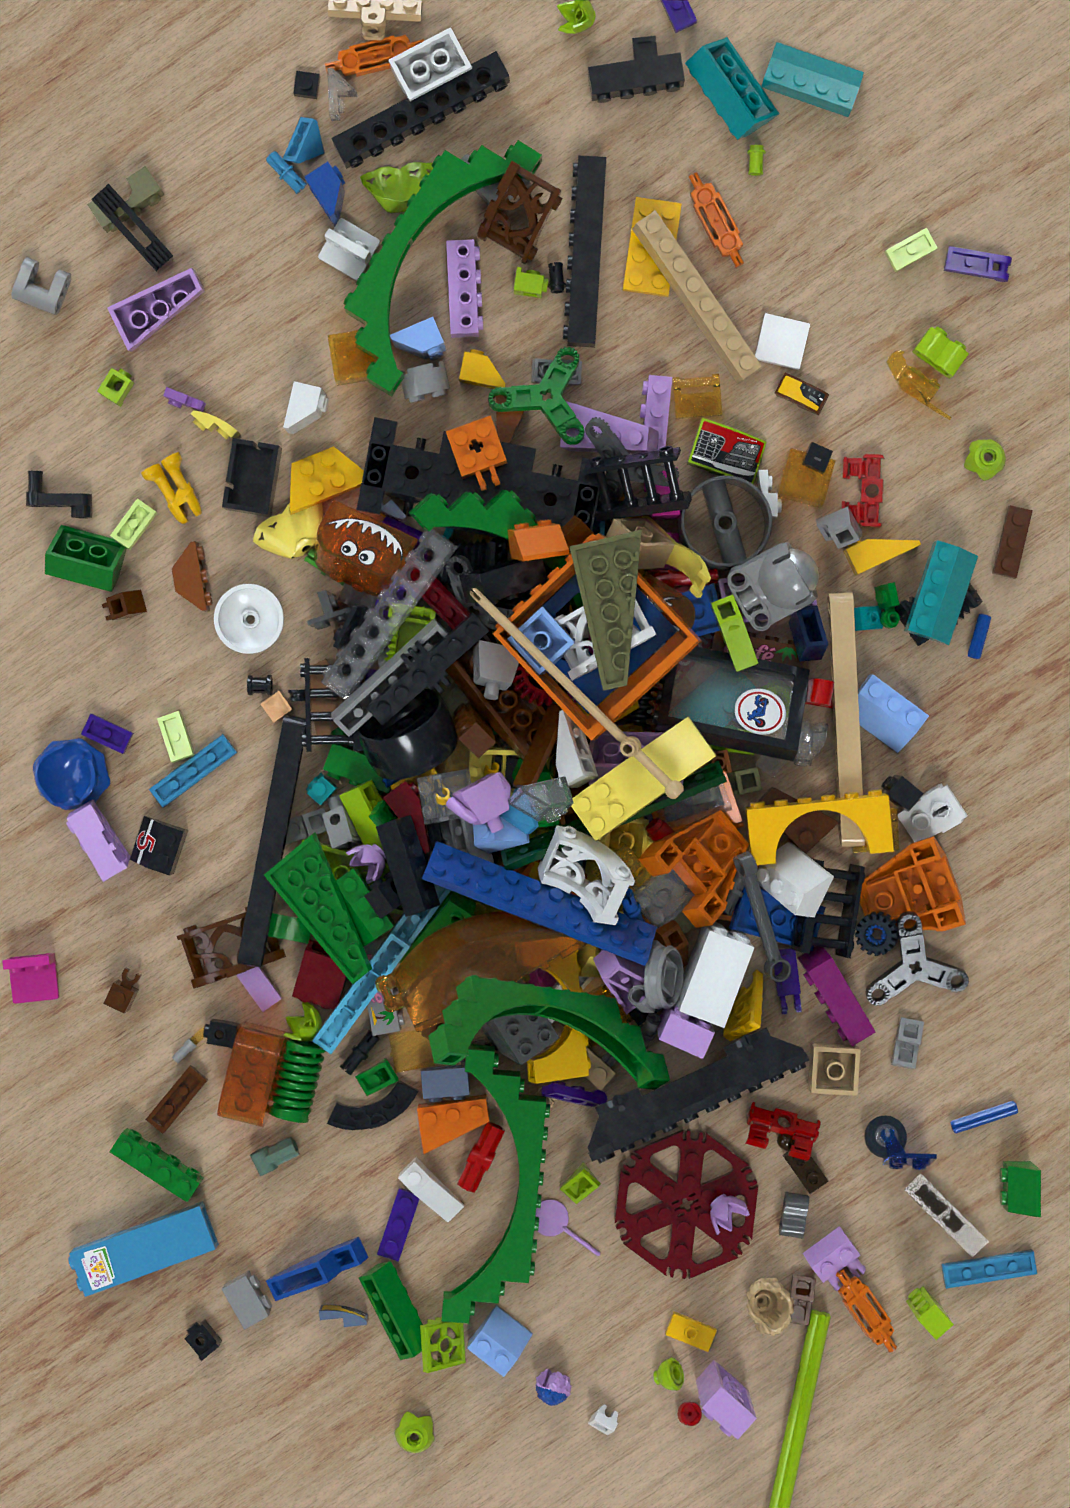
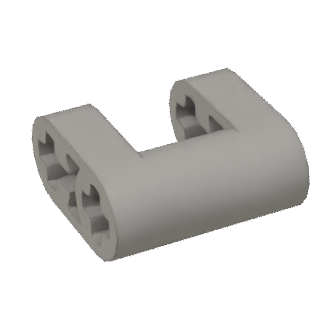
M26 257L14 283L11 294L12 299L57 315L68 291L71 274L58 270L49 290L36 286L33 283L39 269V262Z

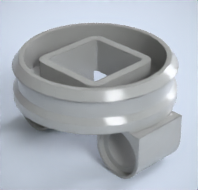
M653 940L649 959L645 965L644 985H635L628 992V1000L639 1011L654 1013L655 1009L664 1008L669 1010L677 1004L683 988L684 970L681 955L675 947L671 945L665 947L658 940ZM645 995V998L639 1002L640 998Z

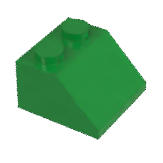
M1003 1161V1168H1000V1181L1003 1182V1191H1000L999 1196L1000 1204L1010 1213L1041 1217V1170L1031 1161Z

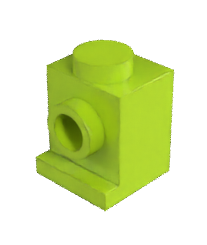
M517 267L514 294L542 298V292L547 293L549 278H544V275H540V272L535 270H527L524 273L522 272V267Z
M111 368L97 392L121 407L135 383L130 380L132 375L121 368L119 371ZM122 383L121 389L117 391L115 389L116 384Z

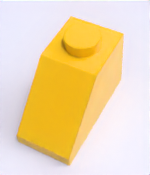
M471 349L470 352H464L459 376L460 383L490 389L506 387V383L488 356L484 355L483 351Z

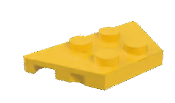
M334 446L291 463L290 515L361 487L364 470Z
M757 969L752 973L753 982L747 989L742 986L735 998L723 1032V1037L729 1041H733L761 1027L763 973Z

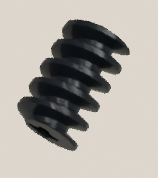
M653 686L638 700L639 708L623 717V719L628 721L629 724L651 727L645 720L653 718L652 715L647 713V710L655 708L649 704V701L656 700V697L650 693L658 691V688Z

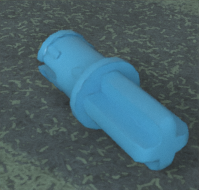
M274 151L269 154L266 161L280 175L279 179L284 180L296 194L300 193V189L303 190L307 183L293 170L294 167L292 165L289 166L277 152Z

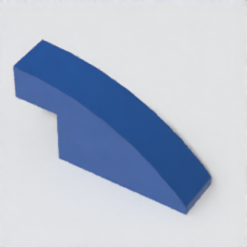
M356 1237L309 1257L268 1278L266 1282L275 1301L329 1283L342 1271L362 1264L369 1257L360 1238Z

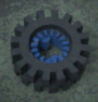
M872 912L867 914L856 926L855 930L857 932L855 937L858 939L856 943L862 946L860 948L862 951H868V955L872 953L874 956L884 955L898 942V927L895 925L897 922L895 919L891 920L889 914L883 915L884 912ZM874 928L882 930V939H876L872 936Z

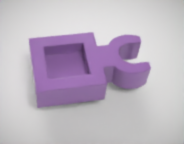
M168 387L165 389L163 396L169 400L168 404L180 409L184 405L200 412L204 411L206 403Z

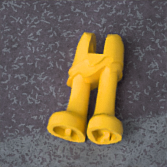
M176 452L161 461L163 467L178 488L176 494L159 463L148 467L141 472V475L146 481L156 483L168 503L170 512L178 522L185 524L188 522V518L180 505L187 502L196 517L202 513V510L195 496L194 488L191 487L190 482L187 484L180 468L182 457L179 452Z

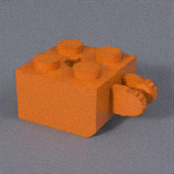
M491 415L446 431L462 479L476 475L481 491L486 490V483L482 478L481 472L490 470L495 486L500 485L495 467L506 464L507 460ZM477 442L483 445V448L480 447L481 451L479 453H476L475 450H470V447H473V443Z

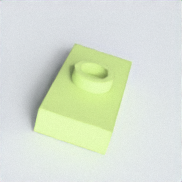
M925 228L887 249L885 254L894 271L897 272L937 250L938 247L928 229Z
M136 499L110 535L111 538L131 550L157 515V512L139 499Z
M177 711L157 718L171 762L174 763L194 756L195 754L181 712Z

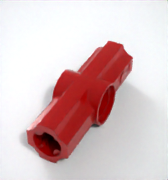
M492 1122L485 1124L478 1142L473 1145L466 1160L467 1164L457 1182V1185L462 1189L475 1193L485 1171H488L496 1155L495 1151L505 1129Z

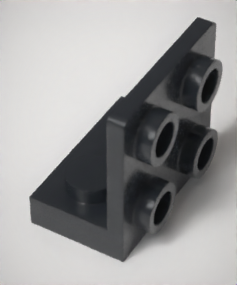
M354 604L353 607L347 609L344 615L346 621L342 628H338L333 637L335 641L333 647L346 649L368 660L389 618L365 605Z

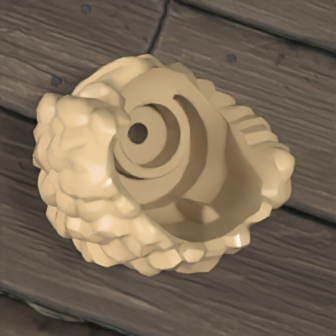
M760 1278L750 1285L747 1292L748 1303L746 1306L749 1310V1316L755 1321L756 1330L771 1336L781 1334L784 1329H787L788 1324L792 1322L791 1315L794 1313V1299L790 1297V1293L778 1282L777 1278Z

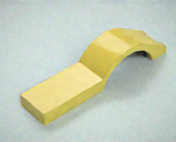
M649 515L642 516L641 518H647L675 544L666 564L682 571L692 582L689 591L696 598H701L706 583L711 580L706 563L691 549L678 544Z

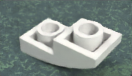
M758 470V489L767 499L772 519L778 517V513H781L782 501L778 499V493H768V490H772V476H768V470Z

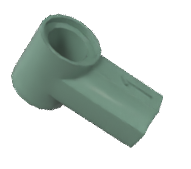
M289 1137L270 1147L265 1146L250 1154V1157L259 1175L263 1176L278 1168V1165L299 1156L300 1153L295 1140Z

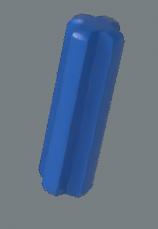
M986 614L978 615L968 657L973 659L981 658L991 616Z

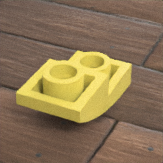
M194 410L191 413L196 418L193 423L202 431L207 428L212 432L219 426L216 431L226 440L229 437L232 439L238 438L240 435L231 425L213 415Z

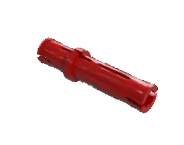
M668 569L667 572H647L646 576L647 582L652 587L668 586V588H674V586L692 585L691 580L682 571H673V569ZM708 569L711 580L706 584H718L717 569Z

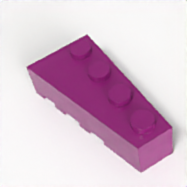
M816 946L813 951H810V954L804 953L797 957L806 972L803 974L810 986L814 985L817 990L814 994L821 1005L825 1003L828 1010L825 1012L832 1024L834 1022L838 1024L839 1028L836 1031L843 1042L848 1040L853 1047L876 1033L834 960L824 947Z

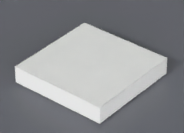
M765 313L755 357L758 361L799 370L810 324Z

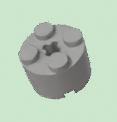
M444 361L438 362L439 367H436V364L430 363L407 369L408 374L401 370L404 374L401 384L405 399H409V402L413 403L425 400L424 395L432 394L434 398L447 395L450 385Z

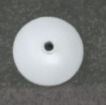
M242 584L231 588L220 598L214 612V625L219 638L230 649L240 653L254 654L268 649L277 641L283 629L284 613L279 600L271 591L255 584ZM251 615L255 617L253 624L247 622V618Z

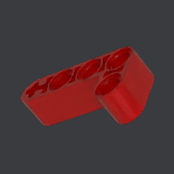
M817 678L809 679L805 704L833 709L832 694L835 682Z

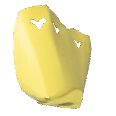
M289 503L282 514L266 519L257 527L253 542L260 548L282 557L293 559L303 556L321 539L324 521L322 503L292 515L289 513ZM275 522H277L275 528L268 527L269 525H273ZM263 532L264 540L262 539L259 541L261 533ZM310 545L307 549L302 551L305 546Z

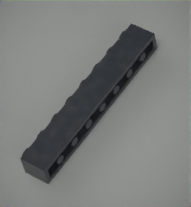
M579 155L578 163H573V177H577V186H572L571 200H576V207L571 209L570 223L574 224V232H569V247H573V256H568L567 270H572L571 279L566 280V293H570V302H565L564 316H569V325H564L563 339L568 340L567 346L595 348L607 157Z

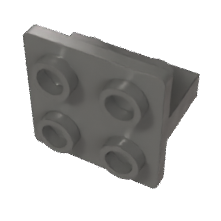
M327 590L317 592L324 615L307 620L308 626L320 630L331 626L330 622L337 620L339 623L345 622L344 615L348 608L336 611V609L340 608L336 595L331 594Z

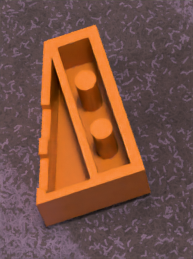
M487 1094L470 1096L462 1100L449 1099L418 1104L417 1113L423 1154L488 1123L490 1113Z

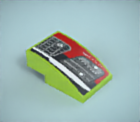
M702 418L687 465L709 471L708 473L718 476L740 477L753 484L767 442L729 426Z

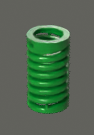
M287 1038L284 1046L286 1052L282 1054L284 1060L280 1062V1067L283 1069L278 1071L280 1077L276 1079V1084L279 1086H276L273 1090L277 1095L272 1096L271 1100L274 1103L269 1107L268 1113L282 1120L308 1123V1116L311 1113V1106L314 1102L312 1098L315 1097V1089L318 1086L317 1081L320 1078L319 1072L322 1070L320 1063L324 1061L322 1054L326 1051L314 1042H300ZM284 1106L294 1107V1108H298V1109H290V1108H286V1107H284Z

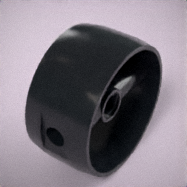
M423 689L383 726L374 716H371L357 729L361 747L370 766L378 776L390 780L414 777L435 768L452 754L458 743L455 724L447 705L436 691L430 689Z

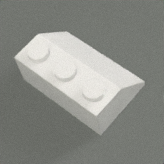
M451 27L388 60L398 84L409 101L472 69Z
M787 842L776 850V864L760 865L756 873L758 883L763 889L794 915L815 917L834 878L833 875L792 842Z

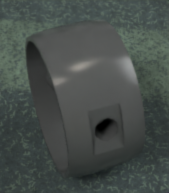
M729 475L712 477L695 486L690 491L691 497L702 490L723 563L711 561L700 555L693 548L685 532L684 516L686 509L680 510L677 524L682 545L698 554L706 563L707 568L717 569L718 571L731 570L732 567L741 565L759 555L770 539L773 522L769 503L763 493L749 481ZM726 484L740 487L751 494L763 513V538L757 550L748 558L745 554L737 526V518L733 512ZM726 517L730 520L731 526L729 529H722L719 526L720 518Z

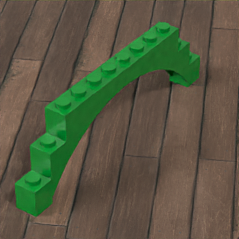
M518 140L514 146H509L504 156L506 159L483 145L480 146L478 151L474 150L468 159L470 164H467L446 150L442 155H437L432 163V171L429 175L425 174L419 184L420 190L416 195L412 194L407 202V210L404 214H400L394 223L395 229L391 234L388 233L384 237L381 244L383 246L382 249L370 259V268L366 274L363 272L356 282L357 288L345 298L343 304L345 305L346 314L365 325V328L361 327L355 335L357 348L377 360L376 363L374 361L371 362L367 368L366 374L368 375L366 378L370 384L392 397L404 379V374L397 369L393 356L389 318L395 281L410 247L424 228L452 203L471 192L500 183L511 161L519 164L520 167L530 173L535 174L542 163V154Z
M501 490L485 506H483L484 500L476 492L473 494L465 492L448 509L446 508L448 505L447 501L440 494L436 496L429 493L409 512L425 531L430 532L434 527H466L483 530L508 541L507 530L515 529V524L529 523V526L537 525L534 521L536 519L535 515L527 508L524 510L519 504L520 498L513 491L508 492L507 490ZM564 555L543 558L544 566L549 573L557 567L559 569L567 563ZM581 593L576 594L569 601L573 612L583 606Z
M471 975L466 977L465 981L456 987L458 999L454 1000L450 1006L442 1011L445 1024L438 1026L437 1030L428 1035L434 1063L454 1066L469 1055L468 1047L485 1023L503 1016L535 1015L568 1025L595 1041L627 1070L637 1082L638 1088L656 1090L670 1081L664 1054L646 1051L640 1026L622 1023L616 998L606 997L605 995H591L587 992L578 993L568 989L559 990L552 987H539L534 984H520L515 981L507 982L496 978L487 979Z
M470 1044L468 1047L469 1055L465 1058V1072L472 1073L486 1087L506 1117L518 1154L519 1186L509 1225L491 1256L465 1282L451 1291H444L441 1321L469 1324L470 1316L475 1314V1302L499 1303L500 1296H504L505 1282L503 1281L529 1283L530 1275L534 1276L535 1262L531 1261L532 1253H536L537 1239H533L534 1231L539 1229V1217H536V1208H541L542 1194H538V1186H543L544 1172L540 1171V1164L545 1163L546 1149H542L543 1140L547 1141L548 1127L544 1126L545 1118L550 1116V1104H546L545 1096L519 1094L524 1093L525 1079H521L520 1071L493 1069V1067L498 1068L499 1054L495 1053V1046Z

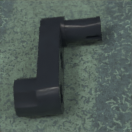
M28 471L26 506L71 507V518H92V494L42 492L43 472Z

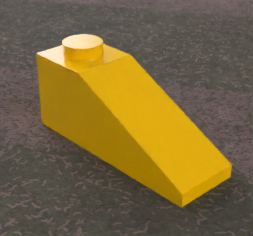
M866 539L862 542L860 540L848 545V548L843 552L856 576L920 546L921 543L919 540Z

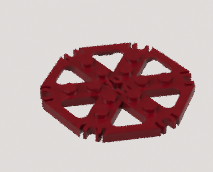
M687 1129L686 1139H683L684 1130H680L634 1150L641 1158H638L635 1154H630V1158L635 1161V1164L633 1166H628L626 1163L623 1164V1168L630 1172L629 1174L620 1169L614 1223L624 1220V1222H619L615 1226L617 1230L620 1228L627 1230L626 1234L620 1236L621 1241L628 1240L623 1242L626 1247L665 1276H667L666 1271L668 1267H670L669 1274L672 1278L676 1269L682 1270V1279L686 1278L687 1269L690 1270V1279L737 1259L738 1256L732 1250L742 1255L743 1252L737 1245L740 1242H744L747 1245L750 1244L748 1238L743 1235H747L751 1239L753 1237L758 1195L756 1179L746 1180V1175L751 1173L752 1169L745 1168L741 1171L744 1167L749 1166L747 1162L707 1132L703 1142L702 1131H699L697 1139L690 1138L691 1131ZM671 1146L680 1148L677 1182L650 1162V1157L654 1153ZM707 1151H715L732 1164L731 1172L701 1184L704 1154ZM631 1183L640 1184L661 1200L632 1214L626 1211L628 1187ZM723 1194L727 1197H736L738 1195L746 1197L747 1209L750 1215L745 1216L744 1224L740 1227L732 1224L731 1232L718 1225L720 1233L717 1235L711 1222V1203ZM685 1198L687 1201H693L688 1210L685 1207H680L683 1204L682 1200ZM672 1224L669 1252L665 1259H659L641 1245L640 1240L644 1235ZM695 1227L722 1246L723 1251L719 1256L702 1263H695L692 1260Z

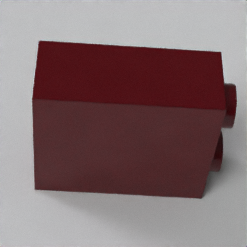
M310 939L306 946L292 997L302 1002L319 1005L324 1009L334 1010L341 1000L347 977L317 941Z

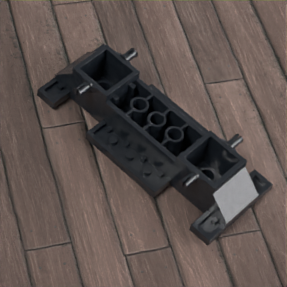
M374 417L357 511L380 515L385 494L404 501L403 513L408 517H412L409 512L413 509V505L422 501L429 493L436 496L440 494L447 501L448 505L446 508L448 509L465 492H471L472 494L476 492L484 500L483 506H485L501 490H507L508 492L513 491L520 498L519 504L524 510L527 508L535 515L536 519L534 521L536 524L537 521L551 519L552 523L560 524L562 528L575 515L592 531L600 491L595 473L585 474L584 472L590 459L582 458L577 481L560 477L562 465H558L557 474V464H553L551 475L532 472L536 448L500 442L507 460L506 464L495 467L500 485L495 486L491 479V472L487 470L481 472L482 478L486 483V490L481 491L476 475L462 479L446 431L443 432L439 454L424 451L427 441L422 438V442L421 438H417L415 449L394 445L398 426L397 421ZM477 442L473 443V447H470V450H475L476 453H479L481 451L480 447L483 448V445ZM409 468L418 469L419 474L415 479H408L406 477V471ZM546 495H554L557 498V503L554 506L545 505L543 500ZM455 526L444 527L504 539L479 529Z
M767 1027L751 1035H743L740 1040L724 1047L727 1055L725 1058L648 1094L643 1095L640 1088H636L623 1095H615L612 1100L595 1107L599 1118L588 1145V1154L592 1162L598 1160L600 1164L615 1156L614 1151L618 1149L622 1153L634 1148V1142L640 1139L645 1143L657 1137L655 1132L661 1129L664 1133L678 1127L676 1122L684 1119L685 1123L699 1118L698 1112L704 1109L709 1113L720 1108L719 1102L727 1099L728 1103H731L741 1098L740 1093L747 1089L752 1093L763 1088L761 1083L768 1079L773 1083L784 1078L783 1072L790 1070L791 1073H795L806 1068L805 1062L809 1061V1058L802 1047L770 1036Z

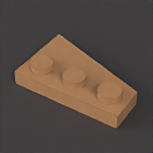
M325 658L324 660H322V661H320V662H318V663H316V664H314V665H330V664H329L328 660ZM335 674L311 675V689L342 688ZM347 697L311 698L312 712H333ZM314 721L316 735H331V731L339 727L334 721Z

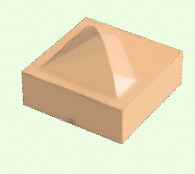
M280 691L261 703V706L274 723L293 710Z

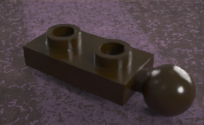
M779 1134L777 1144L780 1148L789 1152L791 1145L794 1146L795 1140L792 1139L793 1136ZM788 1152L783 1154V1157L809 1194L829 1182L812 1156L806 1161L788 1156Z

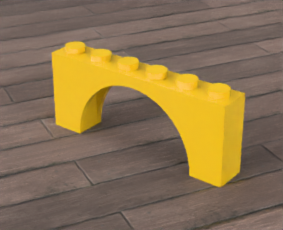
M882 790L868 791V795L859 796L858 792L845 793V797L835 798V795H823L821 800L801 797L797 798L798 802L788 803V799L775 800L773 805H765L764 802L750 803L751 807H745L750 853L753 855L757 865L776 864L777 845L788 825L801 815L817 810L838 812L854 821L865 838L867 851L870 854L894 852L889 795L882 793Z
M567 935L514 942L516 965L541 968L557 980L562 990L568 989L572 992H583L579 983L581 967L577 963L576 953L579 951V946L576 939ZM565 1025L559 1039L549 1049L527 1061L529 1082L538 1084L589 1076L591 1061L586 1050L588 1037Z

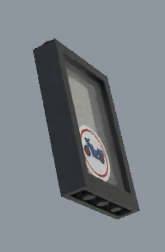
M696 646L659 680V683L663 684L662 690L658 689L655 703L660 704L659 711L654 710L652 724H656L655 732L665 733L685 718L690 717L709 745L794 762L799 748L810 669L757 659V665L736 672L729 653Z

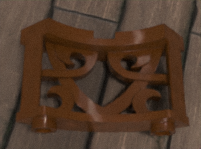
M511 161L497 187L496 195H498L496 201H490L484 214L485 219L480 224L477 237L483 241L489 238L522 258L521 262L526 264L528 259L530 261L534 259L538 251L536 245L551 211L558 209L563 198L560 197L561 189L556 188L520 167L519 164ZM518 174L533 182V184L527 188ZM536 186H540L551 193L547 203L541 204L539 201L543 193H538L533 198L531 197L530 193ZM508 195L513 196L514 200L517 198V196H519L520 199L516 202H511L508 199ZM523 203L529 226L523 229L511 230L509 218L500 209L514 210ZM537 214H542L538 222Z
M246 912L198 929L195 924L184 928V934L177 936V939L182 942L194 977L191 980L193 989L255 968L254 966L242 964L233 965L226 955L213 953L218 939L224 932L235 934L242 938ZM241 919L240 927L227 924ZM216 928L211 937L204 932ZM193 937H201L202 944L195 945ZM268 937L267 942L270 951L266 947L262 966L286 957L284 949H280L277 938ZM196 946L199 949H205V953L198 954ZM212 958L222 959L223 966L218 968L216 966L217 960L212 961Z

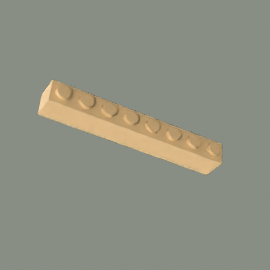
M653 211L636 223L632 228L633 232L734 380L739 383L762 367L657 211Z

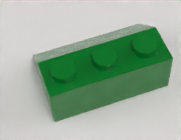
M61 525L45 553V574L112 592L119 579L127 548L112 538Z
M356 867L336 880L363 947L395 926L396 923L389 914L380 919L364 897V895L371 891V888Z

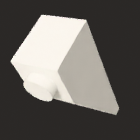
M561 710L559 711L556 768L562 787L578 788L598 777L585 733Z
M417 1157L400 1172L398 1179L445 1221L449 1222L464 1208L465 1205Z

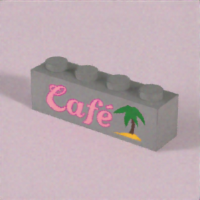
M385 938L375 939L364 946L369 960ZM395 968L367 1005L373 1036L398 1032L402 1028L401 1025L405 1024L403 1011H398L397 1002H401L399 988H394L393 979H397Z

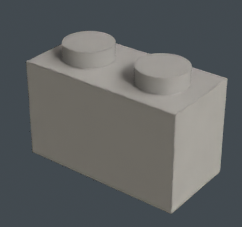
M249 1270L225 1283L222 1288L244 1330L268 1317L272 1307L268 1296H263L259 1289L261 1285L255 1275H251Z

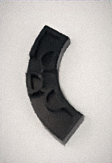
M398 1080L390 1093L375 1103L364 1106H350L337 1102L327 1124L345 1130H363L380 1127L402 1114L415 1099L419 1090Z

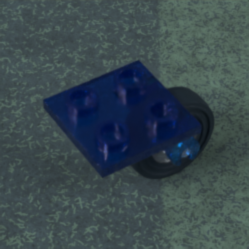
M892 1116L876 1117L866 1127L864 1134L866 1146L874 1155L884 1158L883 1165H889L890 1169H903L904 1165L912 1166L914 1170H924L926 1166H930L937 1159V1154L906 1153L904 1151L907 1142L905 1127L898 1119Z

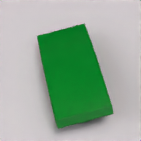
M272 913L268 937L308 944L310 931L299 918Z

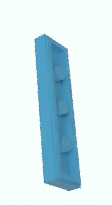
M222 734L149 790L162 808H164L234 756L237 751L226 736Z
M1033 1250L941 1264L946 1289L1037 1274Z

